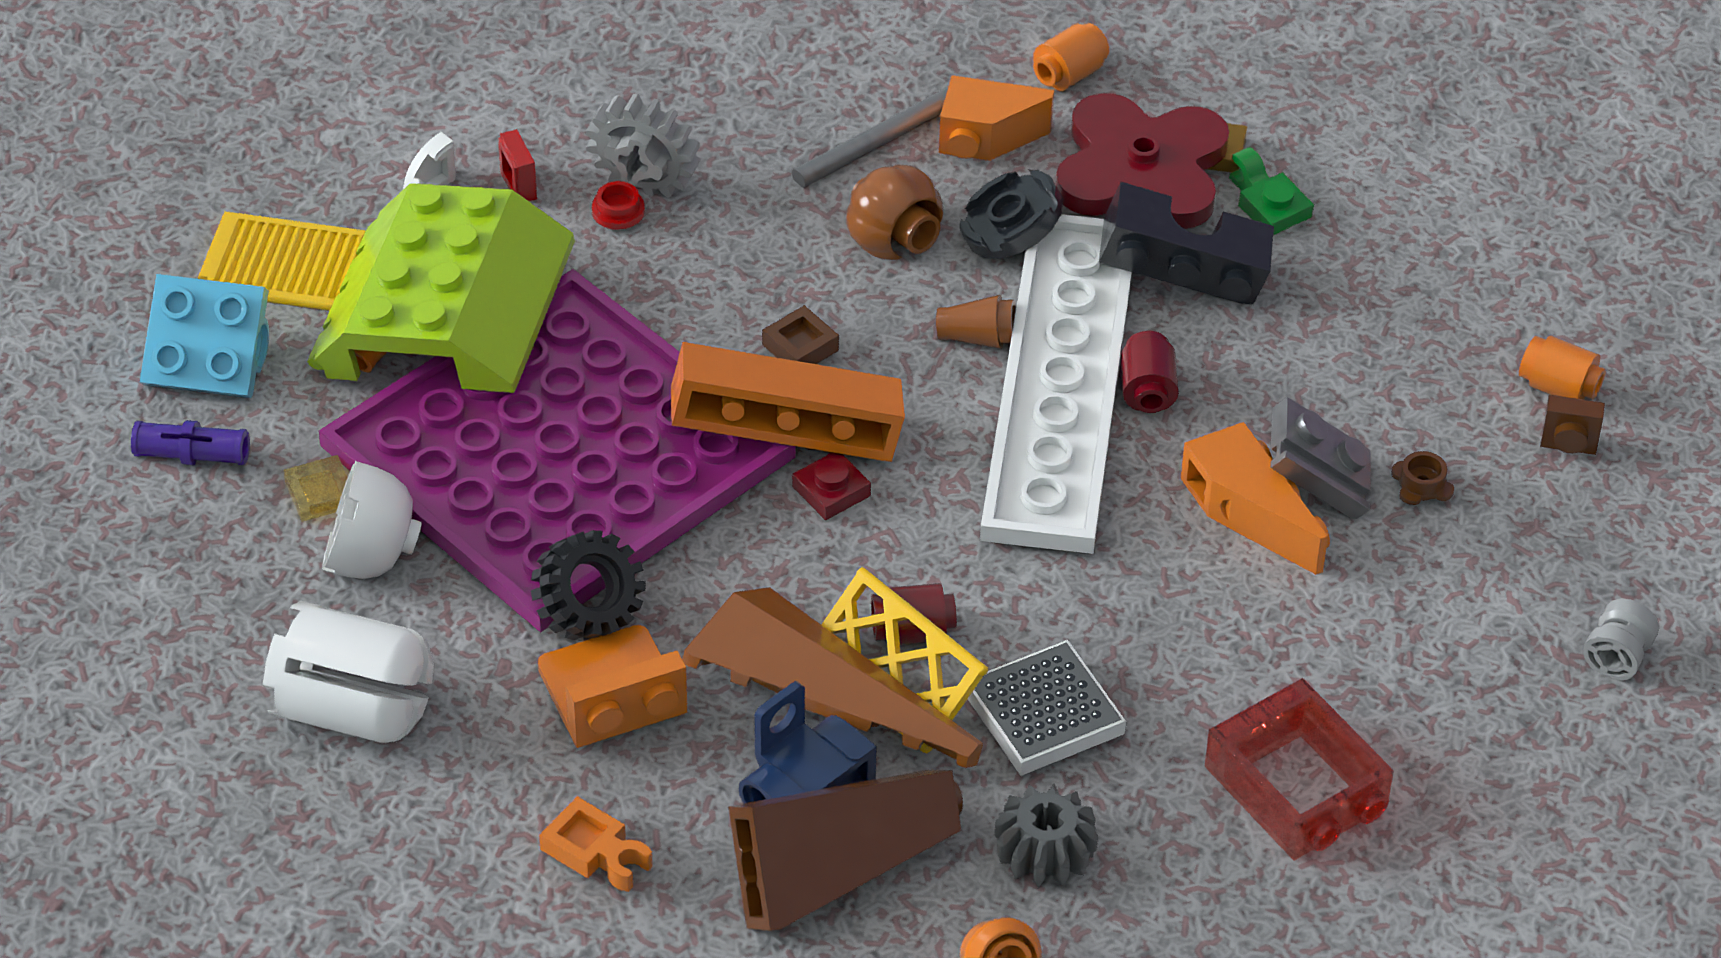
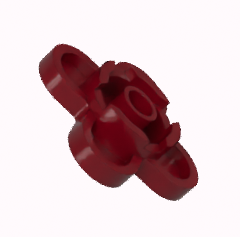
M1113 93L1093 94L1076 104L1072 113L1071 134L1075 143L1082 150L1065 158L1058 166L1056 175V186L1064 200L1063 205L1066 208L1083 215H1104L1120 182H1125L1172 196V216L1184 229L1197 227L1211 217L1214 211L1216 188L1213 180L1203 170L1218 164L1227 153L1229 127L1223 117L1210 109L1198 106L1180 107L1158 117H1149L1135 102L1127 97Z

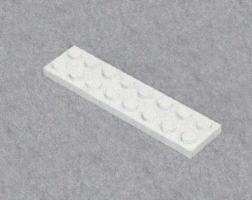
M1061 214L1053 230L1038 244L1030 247L1025 252L981 521L980 541L1094 554L1132 272L1099 263L1104 219Z

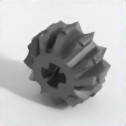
M1055 783L1044 793L1038 792L1029 784L1023 798L1009 795L1007 803L1004 805V812L999 813V817L995 821L994 836L997 838V854L1000 863L1011 864V871L1015 880L1029 874V872L1032 873L1038 888L1044 882L1046 876H1053L1060 885L1064 886L1069 878V872L1084 875L1085 869L1089 865V858H1092L1094 852L1097 851L1098 844L1093 807L1081 806V800L1077 791L1065 796L1059 795Z

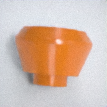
M1005 917L981 922L970 929L961 944L960 958H1042V949L1037 934L1029 925L1021 920Z

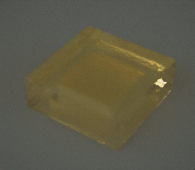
M338 455L283 470L286 487L301 522L337 511L348 478Z

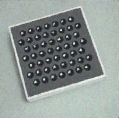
M1068 640L989 670L968 698L1020 776L1125 734L1126 720Z

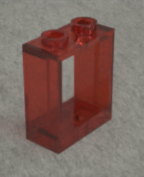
M1304 678L1210 728L1208 731L1204 767L1293 861L1312 850L1322 851L1328 848L1337 840L1340 834L1359 823H1372L1388 807L1394 770ZM1299 737H1302L1349 786L1301 814L1252 764Z

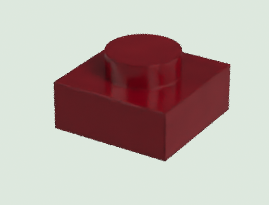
M832 452L792 474V487L825 521L871 496V482L843 454Z

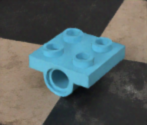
M156 274L140 383L148 386L252 398L256 373L261 372L268 352L269 325L265 318L269 290L261 286Z

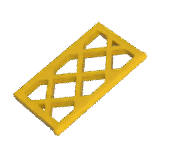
M864 567L859 568L855 577L821 625L833 634L847 632L848 645L861 653L859 629L885 624L888 656L869 660L880 668L889 667L890 675L903 684L902 664L928 659L931 691L916 694L926 702H932L934 708L953 720L982 677L987 674L988 667ZM868 586L883 599L884 613L858 618L857 600ZM910 620L925 632L927 648L901 653L898 621ZM952 654L967 666L969 670L957 686L944 688L941 656ZM924 743L920 748L926 754L933 749Z

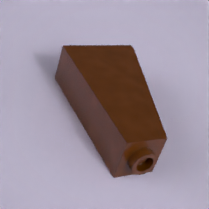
M922 770L729 806L747 929L766 931L782 929L960 832L959 815L963 810V797L959 785L954 781L953 771Z

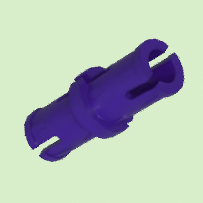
M137 420L131 432V452L135 457L180 459L183 465L192 466L196 465L197 460L245 465L249 457L250 435L247 429L234 430L201 427L200 422L186 420L183 425L146 423Z

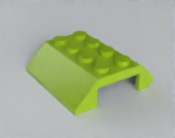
M410 183L379 212L377 219L367 227L356 251L357 256L352 260L339 289L341 293L333 302L323 325L324 331L319 334L307 363L316 370H324L326 379L358 381L361 372L354 350L453 357L462 389L515 393L574 246V233L513 190Z

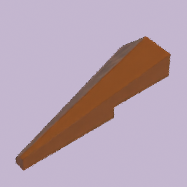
M770 587L733 592L684 651L682 660L685 665L697 669L701 665L716 664L730 669V682L743 687H747L752 680L778 693L792 682L798 681L805 687L806 710L825 717L831 715L839 716L851 726L866 732L871 727H878L880 724L903 733L902 745L919 750L924 743L955 759L958 766L969 768L978 765L983 743Z

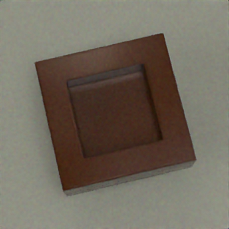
M804 305L762 329V345L776 358L817 364L839 351V335Z
M1549 395L1540 447L1558 449L1570 454L1586 453L1596 455L1605 403Z

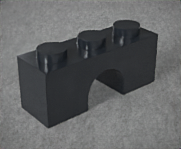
M1120 182L1104 217L1099 263L1240 304L1254 305L1271 272L1274 226L1223 211L1211 235L1194 234L1182 228L1174 220L1171 213L1172 196Z

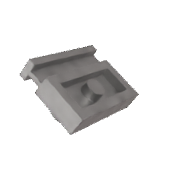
M1286 397L1272 408L1271 449L1277 454L1276 458L1271 461L1270 468L1350 518L1358 519L1370 510V503L1365 500V494L1370 492L1371 450L1364 446L1357 438L1348 436L1323 420L1316 412L1306 409L1289 397Z

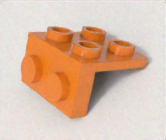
M633 625L605 636L601 635L542 654L538 659V671L576 748L687 713L686 666L678 650L661 655L648 629L642 625Z

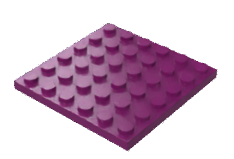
M574 269L563 274L559 280L515 393L462 389L453 357L435 356L318 430L320 446L349 471L352 465L355 464V461L380 468L401 481L407 487L413 500L412 519L422 522L420 531L540 633L548 628L553 622V618L549 616L541 619L536 610L545 605L542 599L532 601L531 590L539 588L540 582L531 581L533 570L542 567L537 560L542 553L550 550L549 546L583 531L585 534L592 530L603 531L602 537L610 534L619 537L618 548L629 545L635 551V553L627 558L630 564L639 561L643 563L796 458V446L672 426L671 385L680 352ZM580 564L571 575L573 594L581 604L605 589L603 577L591 565Z

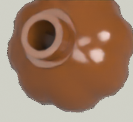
M910 165L884 166L870 172L853 187L850 204L847 208L846 224L851 237L866 252L880 259L898 260L902 256L892 250L891 238L914 254L927 251L939 236L944 207L941 196L931 178L920 169Z

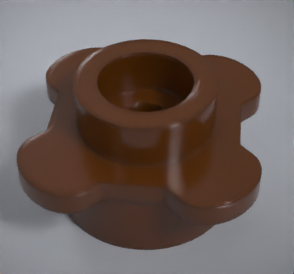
M1427 451L1414 452L1408 455L1404 461L1396 462L1392 467L1391 475L1399 481L1401 486L1399 497L1406 504L1418 505L1421 501L1431 499L1448 501L1454 495V485L1446 480L1447 464L1437 454Z

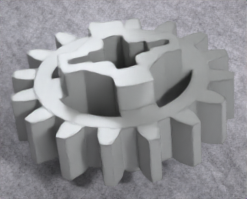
M633 94L628 104L619 95L614 96L610 104L603 102L585 132V135L591 138L586 146V150L593 154H599L593 165L596 168H608L611 171L608 181L621 180L628 182L635 187L643 188L645 195L653 196L655 191L659 189L663 195L671 197L676 188L683 190L686 187L701 159L695 155L700 147V142L688 139L693 128L690 124L679 125L675 121L678 115L675 109L667 113L662 111L659 100L655 98L650 105H645L638 94Z

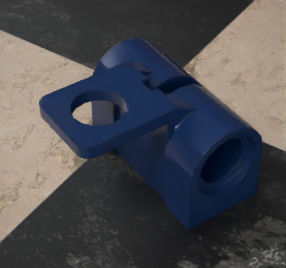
M794 681L763 703L755 712V757L759 768L739 782L740 798L743 804L874 780L876 779L877 746L839 716L831 715L811 729L805 724V687L798 681ZM790 704L785 717L777 725L770 728L775 714L783 706Z

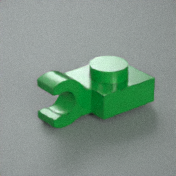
M1248 147L1232 155V160L1240 169L1230 173L1229 179L1241 190L1238 206L1252 220L1274 226L1275 235L1312 218L1314 204L1283 172L1269 177L1260 155L1253 148Z

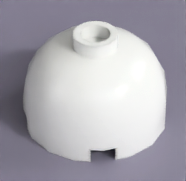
M357 461L352 465L336 511L338 515L333 532L330 531L322 565L323 570L351 578L366 579L378 577L393 568L401 552L412 555L422 522L412 519L413 500L407 487L394 475L380 468Z

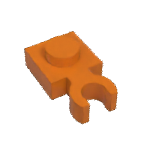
M578 796L539 834L541 851L586 878H589L598 868H601L607 872L609 882L615 888L629 892L633 888V872L623 867L624 865L636 864L646 871L653 867L651 849L643 842L626 840L625 824Z

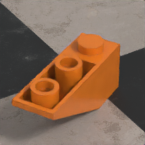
M1244 422L1184 443L1181 480L1209 518L1315 575L1323 572L1326 548L1330 545V537L1325 523L1319 516H1313L1303 503L1296 484L1270 468L1273 458L1268 446L1264 441L1257 440Z

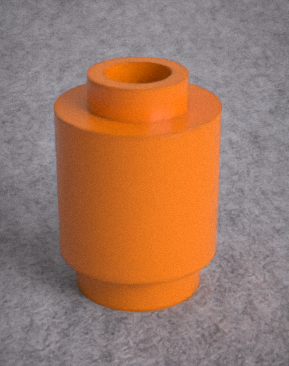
M1074 24L1036 47L1033 54L1035 75L1042 84L1052 86L1058 91H1064L1102 67L1104 60L1109 55L1108 40L1101 29L1094 24Z
M1551 335L1547 339L1534 336L1523 355L1519 376L1529 380L1530 387L1550 395L1584 400L1585 397L1590 399L1596 398L1603 384L1606 369L1599 366L1600 355Z

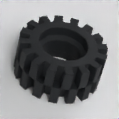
M592 530L585 534L584 531L549 546L550 550L542 553L537 560L542 567L533 570L531 581L540 582V587L531 590L532 601L543 600L545 606L536 611L541 619L549 616L553 618V622L548 627L555 633L566 630L565 638L577 640L583 637V641L601 635L605 636L619 631L620 627L628 625L634 619L630 613L641 609L643 600L636 598V594L646 591V581H635L634 574L644 571L640 561L630 564L627 558L635 553V551L629 545L618 548L617 544L620 538L614 534L602 537L603 531ZM580 564H588L595 567L603 577L606 594L602 603L597 607L592 608L582 605L573 594L571 575Z

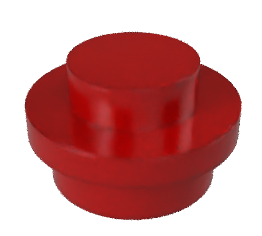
M613 181L604 184L599 188L597 195L592 201V216L594 220L601 226L609 229L621 230L633 227L643 219L645 214L644 199L635 186L624 181Z

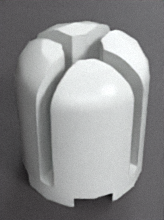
M305 601L293 604L290 608L300 610V612L293 620L286 636L274 634L266 659L263 686L274 689L276 706L275 710H267L268 713L276 717L380 743L399 741L408 735L423 716L429 698L427 695L326 668L393 684L410 686L416 685L417 682L432 684L434 664L429 643L417 631L410 628L322 607Z

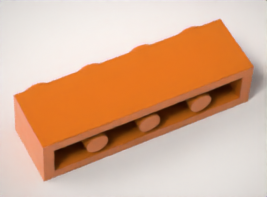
M682 342L671 385L672 426L892 462L905 419L902 382L900 378Z

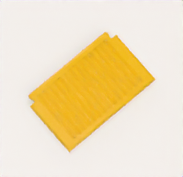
M224 211L198 279L261 286L269 290L267 302L330 311L335 298L341 293L339 289L352 260L357 256L356 251L366 230Z

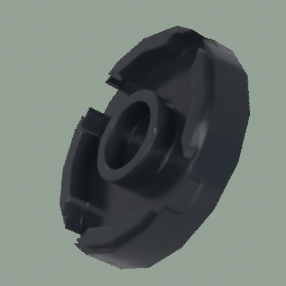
M1028 169L1031 175L1019 176L1014 171L1002 174L980 188L966 205L965 210L968 215L965 221L960 219L959 225L960 231L972 252L983 258H1006L1020 254L1038 244L1053 230L1062 214L1064 200L1051 176L1040 170Z

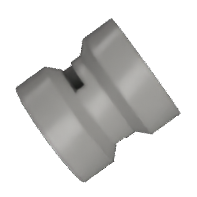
M1620 598L1612 600L1605 607L1599 618V627L1590 633L1584 644L1583 655L1585 661L1594 671L1623 681L1631 679L1637 673L1643 662L1644 652L1652 646L1660 627L1657 618L1650 609L1634 600Z

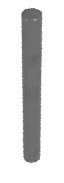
M948 87L793 169L792 177L794 181L804 188L940 115Z

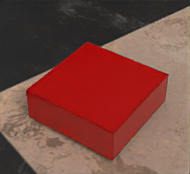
M517 129L500 133L498 145L500 173L509 190L515 191L527 201L536 200L535 162Z

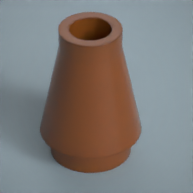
M995 295L951 307H938L936 313L938 339L955 340L1002 349L1004 343H1011L1016 313L1015 300H1003L1001 295Z

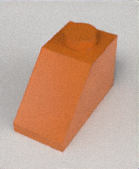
M951 75L940 115L939 153L954 155L964 159L975 158L991 161L1050 134L1053 121L1054 90Z

